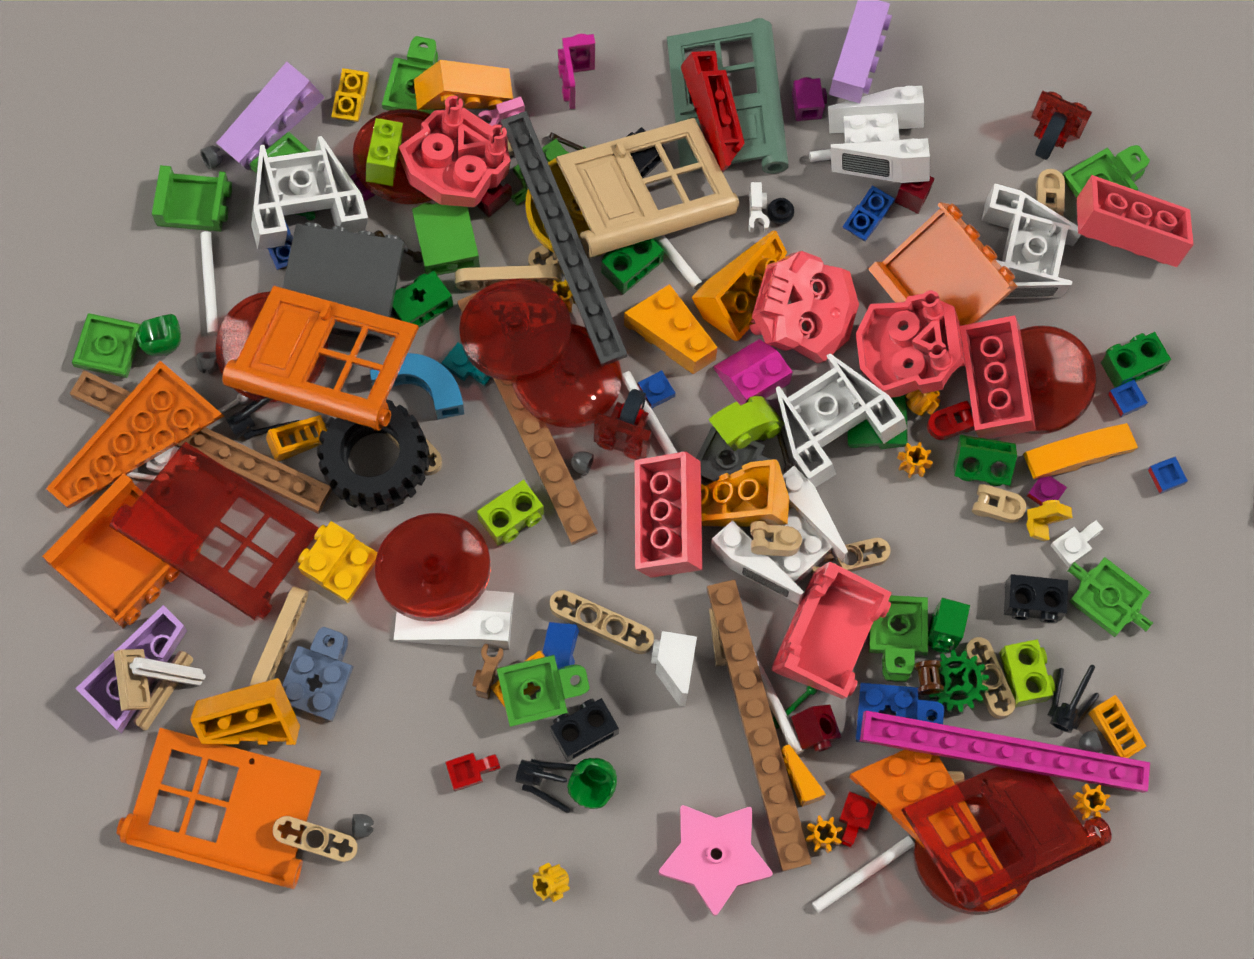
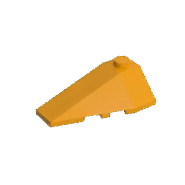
M777 231L768 233L709 278L691 297L702 318L734 341H739L750 329V325H753L751 323L753 320L752 314L766 266L785 258L787 254Z
M776 459L749 462L742 465V469L732 474L725 473L719 476V480L705 486L701 484L702 526H727L732 520L739 527H750V524L755 521H763L767 525L788 524L789 495L779 462Z

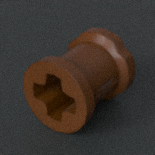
M926 660L914 664V668L918 671L920 687L917 689L918 694L934 695L944 691V686L940 684L938 668L941 667L940 661Z

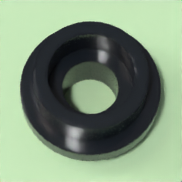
M777 198L768 206V217L776 224H786L794 216V206L786 198ZM783 210L785 214L780 215L777 214L776 211Z

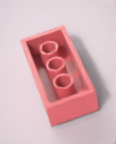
M1091 175L1077 197L1078 234L1087 238H1093L1110 246L1119 247L1136 255H1142L1174 267H1178L1194 245L1191 214L1188 208Z
M1013 315L960 326L974 427L978 437L992 439L1036 431L1020 326L1016 316Z
M686 451L635 460V569L650 578L702 570L701 461Z

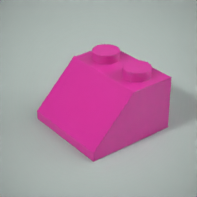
M760 339L713 366L715 372L740 405L747 403L748 399L752 396L767 398L776 393L778 386L781 389L790 384L793 373L780 353Z

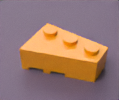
M439 60L414 79L417 110L445 109V100L449 96H458L457 104L461 98L463 101L462 108L465 109L488 108L489 110H494L497 104L513 99L508 68Z
M670 284L624 312V326L640 334L645 338L646 342L657 346L665 352L666 356L690 373L695 374L716 360L718 347Z
M279 678L197 700L190 718L201 744H239L240 741H258V745H267L268 741L286 742V745H296L300 724Z

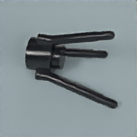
M264 396L258 397L241 411L226 419L236 438L244 436L246 441L254 436L266 434L270 429L300 420L252 430L251 428L256 425L250 415L273 400Z
M1094 665L1089 666L1071 703H1062L1061 707L1058 704L1064 669H1058L1052 705L1047 714L1049 717H1052L1050 724L1055 728L1067 733H1071L1073 729L1077 730L1083 717L1099 698V693H1094L1078 713L1076 706L1095 670Z
M522 759L517 770L515 782L523 784L522 790L531 792L556 808L569 813V807L537 789L534 785L540 786L543 778L566 783V777L544 772L543 768L573 771L577 764L542 762L535 759L527 761Z

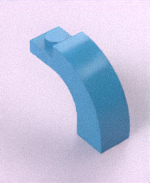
M407 353L393 386L412 384L426 390L434 402L437 420L464 415L461 392L449 370L430 357ZM374 369L370 370L373 385L380 372Z

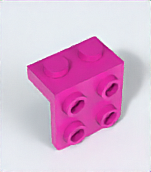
M576 34L573 37L562 38V49H558V71L563 83L562 95L564 102L569 101L570 109H575L576 87L573 72L595 70L594 34Z

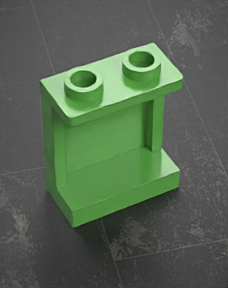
M160 165L152 209V216L156 225L221 232L223 222L228 220L226 200L231 198L232 182L228 181L226 172L222 171L219 172V177L174 174L171 166Z
M423 203L418 207L412 208L426 274L435 271L437 276L456 272L462 268L480 267L468 207Z

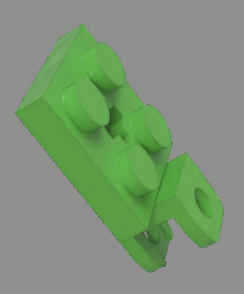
M415 36L410 43L407 60L394 58L382 102L384 110L428 118L434 110H437H417L416 95L407 90L408 87L414 86V79L438 62L437 46L434 39ZM425 44L428 48L421 47L420 45Z
M1138 145L1126 148L1119 152L1116 157L1107 147L1064 172L1063 176L1065 183L1076 198L1091 175L1138 191V187L1134 182L1143 176L1150 159Z
M891 595L888 600L891 602V607L884 618L879 617V619L874 621L869 631V653H883L882 674L886 681L907 682L914 669L915 655L926 656L928 653V597ZM897 618L900 619L901 624H906V628H902L901 631H896L895 628L891 627V624Z
M555 655L496 668L510 727L568 713L565 699L582 695L590 689L584 667L581 665H568L557 668ZM578 675L580 678L579 683L571 685V677ZM533 682L534 686H540V691L536 692V698L531 699L529 694L524 695L523 689L528 687L527 683Z

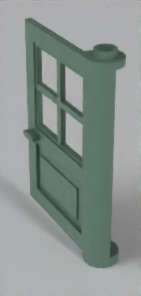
M756 18L750 22L667 36L676 123L695 118L703 133L694 105L690 104L689 90L681 70V65L686 60L685 50L715 45L718 70H726L727 73L755 68L756 93L733 96L745 144L736 154L731 164L762 159V170L766 173L776 174L787 170L789 164L772 24L763 18ZM751 38L754 62L723 67L721 43ZM687 139L677 140L680 168L698 163Z

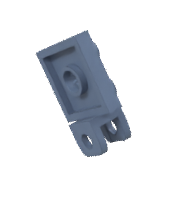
M322 627L316 633L310 650L301 646L297 647L282 685L292 707L333 721L354 667L342 662L348 647L347 636L327 627ZM334 638V644L328 647L329 640ZM315 675H319V681L323 683L322 687L316 688L314 692L310 691L311 686L308 684V680L313 679Z

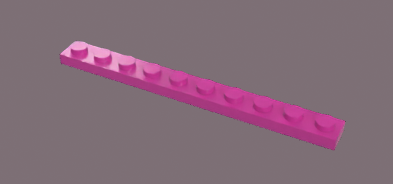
M867 710L863 712L860 742L1141 793L1148 792L1150 762Z

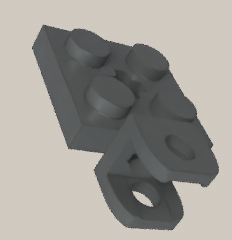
M714 426L711 427L696 459L701 461V479L709 483L719 480V476L725 473L732 474L742 469V465L749 462L771 459L762 456L765 445L757 441H752L745 448L734 451ZM731 454L734 463L723 465V461L719 458Z

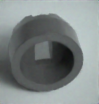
M212 145L200 150L201 157L208 169L217 167L223 161V155L218 156L217 154L221 150L217 146Z
M200 352L197 354L196 363L201 373H205L206 370H208L209 374L216 372L219 366V354L215 352Z
M584 451L575 453L571 459L574 470L580 474L587 475L591 469L594 454Z
M1095 729L1081 736L1079 746L1082 750L1096 753L1103 752V747Z
M353 814V838H365L373 832L374 828L371 826L374 824V821L370 816Z

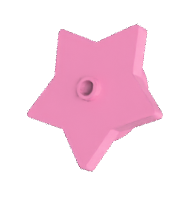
M684 805L680 808L681 843L660 868L659 875L693 885L713 916L719 914L736 887L772 877L771 869L751 845L752 808L747 807L717 818ZM713 849H717L722 853L720 859L715 860L711 857L710 853Z

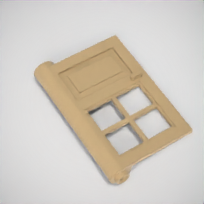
M695 118L557 156L556 158L590 229L580 233L581 244L589 259L597 257L602 253L701 223L735 215L739 207V199L732 192ZM686 138L698 163L673 169L662 144ZM655 147L667 172L642 179L630 153ZM702 169L714 194L689 201L677 175ZM671 178L683 203L658 210L646 185Z

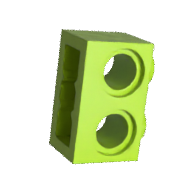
M375 119L366 162V182L393 186L399 158L398 150L402 143L403 123Z
M523 479L479 509L477 515L480 523L498 546L503 542L507 544L513 541L519 535V531L526 526L531 528L542 520V515H544V506ZM523 502L529 503L532 506L525 512L519 511L516 508ZM499 518H504L508 521V524L501 528L494 526L493 523Z
M1038 639L1006 645L1001 649L999 655L1005 678L1016 702L1015 708L1047 702L1053 696L1055 684L1053 677L1047 674L1045 666L1047 664V654L1044 647H1040ZM1019 654L1028 655L1031 659V665L1023 664L1019 660ZM1032 681L1036 683L1039 692H1030L1026 687V682Z

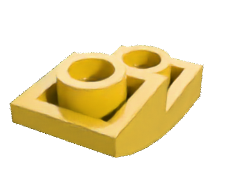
M342 68L339 89L335 93L332 118L354 122L359 121L370 76L368 72Z

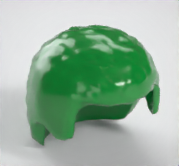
M174 314L162 315L141 323L139 332H136V338L143 352L153 357H162L176 351L181 342V330L177 317Z
M583 759L575 766L567 785L568 794L574 802L585 808H602L616 790V771L611 763L604 759Z

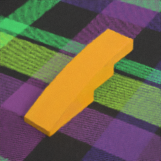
M1128 423L1059 440L1023 453V456L1033 479L1076 471L1084 465L1104 462L1112 456L1132 453L1138 446Z

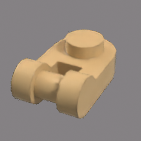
M1046 169L1040 173L1036 182V200L1063 216L1065 207L1064 176L1058 170ZM1046 197L1054 198V203H1046Z
M986 484L979 485L977 491L979 498L973 505V514L981 517H991L1007 523L1018 522L1026 512V503L1020 495ZM990 499L998 500L996 507L989 505Z
M755 521L750 524V534L754 537V540L751 541L752 553L787 557L793 556L799 551L802 544V536L795 528L767 525L763 521ZM765 538H771L772 542H768Z

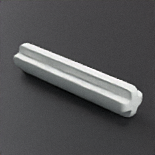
M141 657L134 658L133 663H130V669H132L133 674L195 686L201 685L202 680L206 678V675L203 674V670L200 668Z

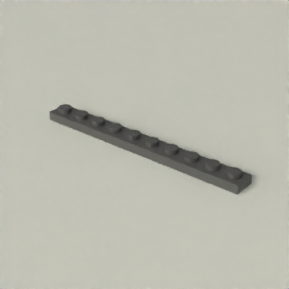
M527 111L501 120L502 127H505L507 130V139L601 367L626 358L627 352Z

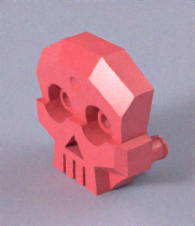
M449 96L445 100V110H434L421 124V131L399 146L398 157L410 185L438 204L475 207L482 200L487 190L497 187L509 173L511 160L508 152L507 130L504 127L501 132L502 125H489L467 109L462 108L463 101L461 98L457 104L458 96Z
M804 251L791 253L777 262L768 264L752 314L753 320L751 323L753 325H750V331L754 335H762L765 343L784 351L794 349L817 364L825 362L827 360L826 355H833L849 341L859 302L850 271L824 265L820 257ZM813 284L817 285V292L813 290ZM803 322H804V323L806 324V326H807V330H806V331H804V330L802 329V323H803Z
M933 290L926 291L924 294L908 296L905 302L870 304L856 332L859 365L863 376L891 398L900 397L918 389L922 394L943 390L952 373L960 366H965L959 320L955 308L940 301L938 293ZM903 325H908V326H909V327H908L906 330H904V331L900 330V328H901ZM907 363H914L911 368H905Z

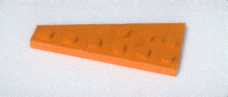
M159 361L46 489L66 507L72 508L114 483L123 473L129 474L221 419L224 415L162 361Z
M902 750L850 774V779L855 784L863 787L870 794L869 797L877 804L880 803L892 815V818L926 850L929 849L939 859V863L946 869L949 868L962 880V884L988 909H992L1017 896L1018 892L939 756Z

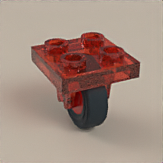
M1042 90L1031 118L1040 121L1034 134L1035 137L1041 140L1035 155L1048 160L1054 146L1064 148L1069 135L1080 139L1092 112L1087 110V107L1081 103H1071L1064 100L1056 92H1045Z
M632 389L625 403H616L611 417L601 413L597 414L594 421V442L599 447L609 451L616 449L624 452L623 454L626 457L634 460L648 457L652 431L645 429L649 418V413L643 410L646 393Z

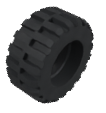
M387 399L386 402L389 410H391V419L389 424L381 430H374L368 426L330 417L326 422L328 430L321 431L319 436L322 445L317 447V456L320 459L318 464L326 482L341 500L344 499L348 505L354 508L359 505L364 511H372L373 507H378L380 511L388 510L389 504L394 503L396 507L403 504L402 498L406 495L412 498L417 493L415 490L416 485L422 486L426 479L424 471L429 470V446L418 421L413 415H409L406 408L401 405L396 407L393 401ZM374 433H389L399 444L400 453L395 464L387 472L374 477H364L355 474L351 470L348 463L349 454L353 446L361 438Z

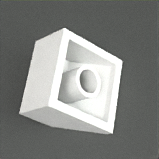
M662 631L661 640H654L651 663L657 664L656 675L678 705L685 707L697 637Z

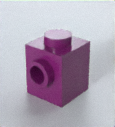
M804 77L794 80L791 94L795 121L822 119L824 104H827L826 88H822L820 78Z

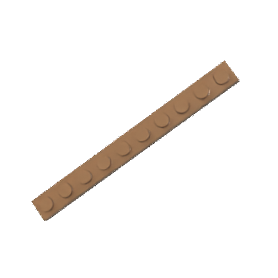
M481 290L458 300V306L571 544L574 545L598 534L483 291Z
M83 370L70 395L72 398L111 416L131 392ZM208 428L202 429L175 445L317 514L321 512L332 492V488L329 485Z
M734 579L709 585L706 588L781 871L811 865L810 855L736 581Z

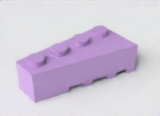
M880 0L857 1L829 95L860 103L863 93H869L873 79L868 76L870 72L875 73L879 57H876L875 54L876 51H882L886 36L882 35L883 30L888 31L892 15L887 14L890 3Z
M286 62L216 143L248 170L250 163L259 156L260 145H265V149H268L296 126L325 97L310 80Z
M163 605L115 651L121 649H144L145 658L168 662L187 630ZM114 653L75 688L122 734L136 710L121 711ZM148 677L149 690L156 681V678Z

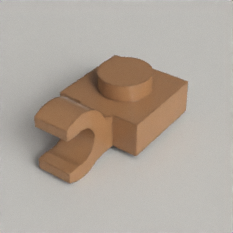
M484 644L481 649V656L485 663L482 670L477 669L472 686L476 687L477 697L488 700L491 686L497 674L496 668H498L499 663L502 661L504 653L503 649L499 648L498 654L495 657H489L487 655L489 645Z

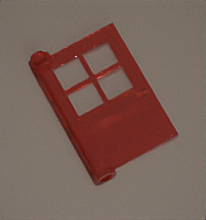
M187 442L182 444L132 507L128 504L122 505L115 513L109 525L111 529L121 533L237 608L253 621H257L258 618L264 620L273 606L269 603L272 594L296 564L302 551L308 548L314 540V536L319 529L313 523ZM238 498L264 513L263 517L246 538L221 522ZM269 518L295 533L278 558L252 542ZM216 527L242 543L223 568L197 552ZM247 547L273 563L255 588L228 572Z
M998 766L910 804L901 810L951 887L957 902L967 909H973L1109 844L1112 839L1111 829L1108 823L1101 817L1095 816L1087 820L1083 827L1049 776ZM981 794L1000 824L977 834L958 804ZM952 808L970 837L946 847L928 817ZM1095 826L1099 829L1101 838L1097 835ZM1004 830L1023 860L1000 870L982 842V839ZM973 843L993 871V874L974 883L969 878H966L951 854Z

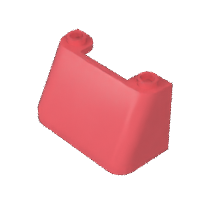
M832 562L819 567L808 582L802 600L797 607L774 659L771 671L841 699L851 696L858 683L852 670L873 622L879 619V617L884 618L891 607V602L888 600L892 592Z

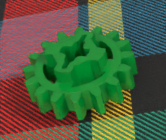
M951 650V657L949 658L941 653V667L938 670L939 676L945 680L944 691L929 695L930 699L939 698L937 702L943 705L946 704L948 713H951L954 707L958 708L960 714L964 713L965 706H968L972 711L975 710L973 702L976 700L983 703L984 699L980 693H988L989 688L983 685V683L989 681V675H981L986 669L985 665L977 666L978 657L975 655L968 659L967 651L965 650L961 656H957L955 650ZM951 664H962L957 668L948 667ZM973 671L977 677L976 688L969 682ZM961 676L964 685L960 686L957 684L955 687H952L951 679L953 677L959 679ZM964 695L967 697L963 700H953L955 696Z

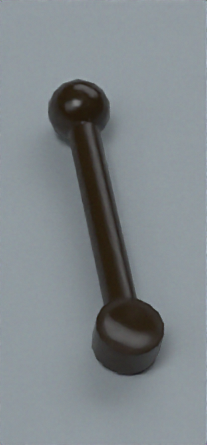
M552 132L549 135L550 139H557L558 142L573 149H585Z
M380 230L374 232L375 236L385 237ZM408 249L407 252H404L413 257L415 263L423 261L420 251L413 252Z
M782 431L777 434V438L785 462L784 473H786L794 465L790 463Z

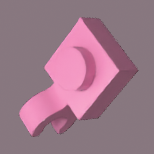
M518 97L497 104L494 110L482 111L478 116L483 121H491L489 123L491 126L496 124L502 125L501 120L524 112L525 105L522 98Z

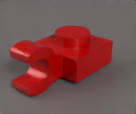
M470 753L445 762L454 791L483 783L482 773L501 769L496 754L476 760L475 754Z
M849 791L838 820L846 824L841 838L842 845L851 848L855 842L858 829L865 832L868 830L877 805L875 801Z

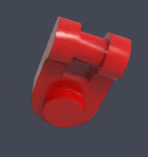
M963 401L934 412L927 422L928 433L935 439L945 440L962 433L974 431V420L970 413L972 408L969 402ZM954 416H960L962 422L957 423Z

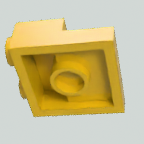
M330 521L328 526L322 525L317 530L314 539L317 541L311 550L305 548L298 558V563H300L298 568L302 575L349 603L381 556L380 553L357 540L355 535Z

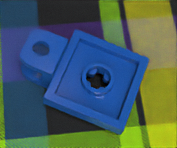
M860 683L856 742H860L863 712L866 710L880 713L885 708H891V712L896 713V716L943 724L944 706L936 701L918 700L919 694L917 689L919 687ZM933 716L936 720L929 721L927 718Z

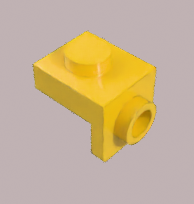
M1047 500L1042 503V506L1027 509L1028 520L1026 525L1030 537L1047 541L1050 539L1048 524L1073 518L1072 508L1061 504L1059 500Z

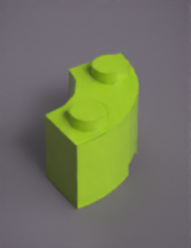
M752 396L748 399L747 403L742 405L736 401L708 419L734 451L745 448L752 441H765L767 438L775 437L781 431V427L785 425L768 400L762 396Z

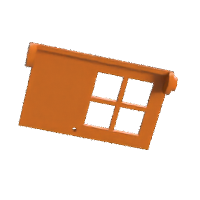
M273 286L238 359H231L226 364L222 376L223 384L226 387L244 390L368 426L379 431L390 422L391 410H389L386 399L419 327L416 324ZM336 321L362 328L350 355L323 348ZM369 330L395 337L383 365L357 358ZM320 354L346 362L334 389L307 382ZM353 364L380 371L367 399L341 392Z
M160 728L133 814L129 813L126 818L122 817L120 819L116 833L120 836V842L295 889L303 865V861L296 858L299 848L277 841L273 835V825L277 819L283 816H290L307 822L322 771L223 744H201L197 737ZM172 750L202 757L192 792L162 784ZM209 760L239 767L229 802L198 794ZM159 790L190 798L179 833L149 825ZM196 800L227 808L216 843L186 835ZM286 821L285 825L278 826V830L282 832V838L287 839V836L291 834L298 836L294 841L295 843H301L302 834L305 829L304 825H300V831L292 829V823Z

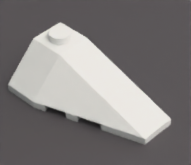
M485 590L399 611L396 614L394 641L481 648L484 644H488L489 648L509 650L514 592Z

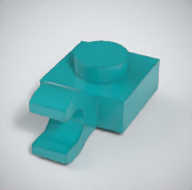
M459 342L441 362L449 372L463 381L468 376H471L485 386L491 379L489 375L490 370L479 364L481 361L480 356Z

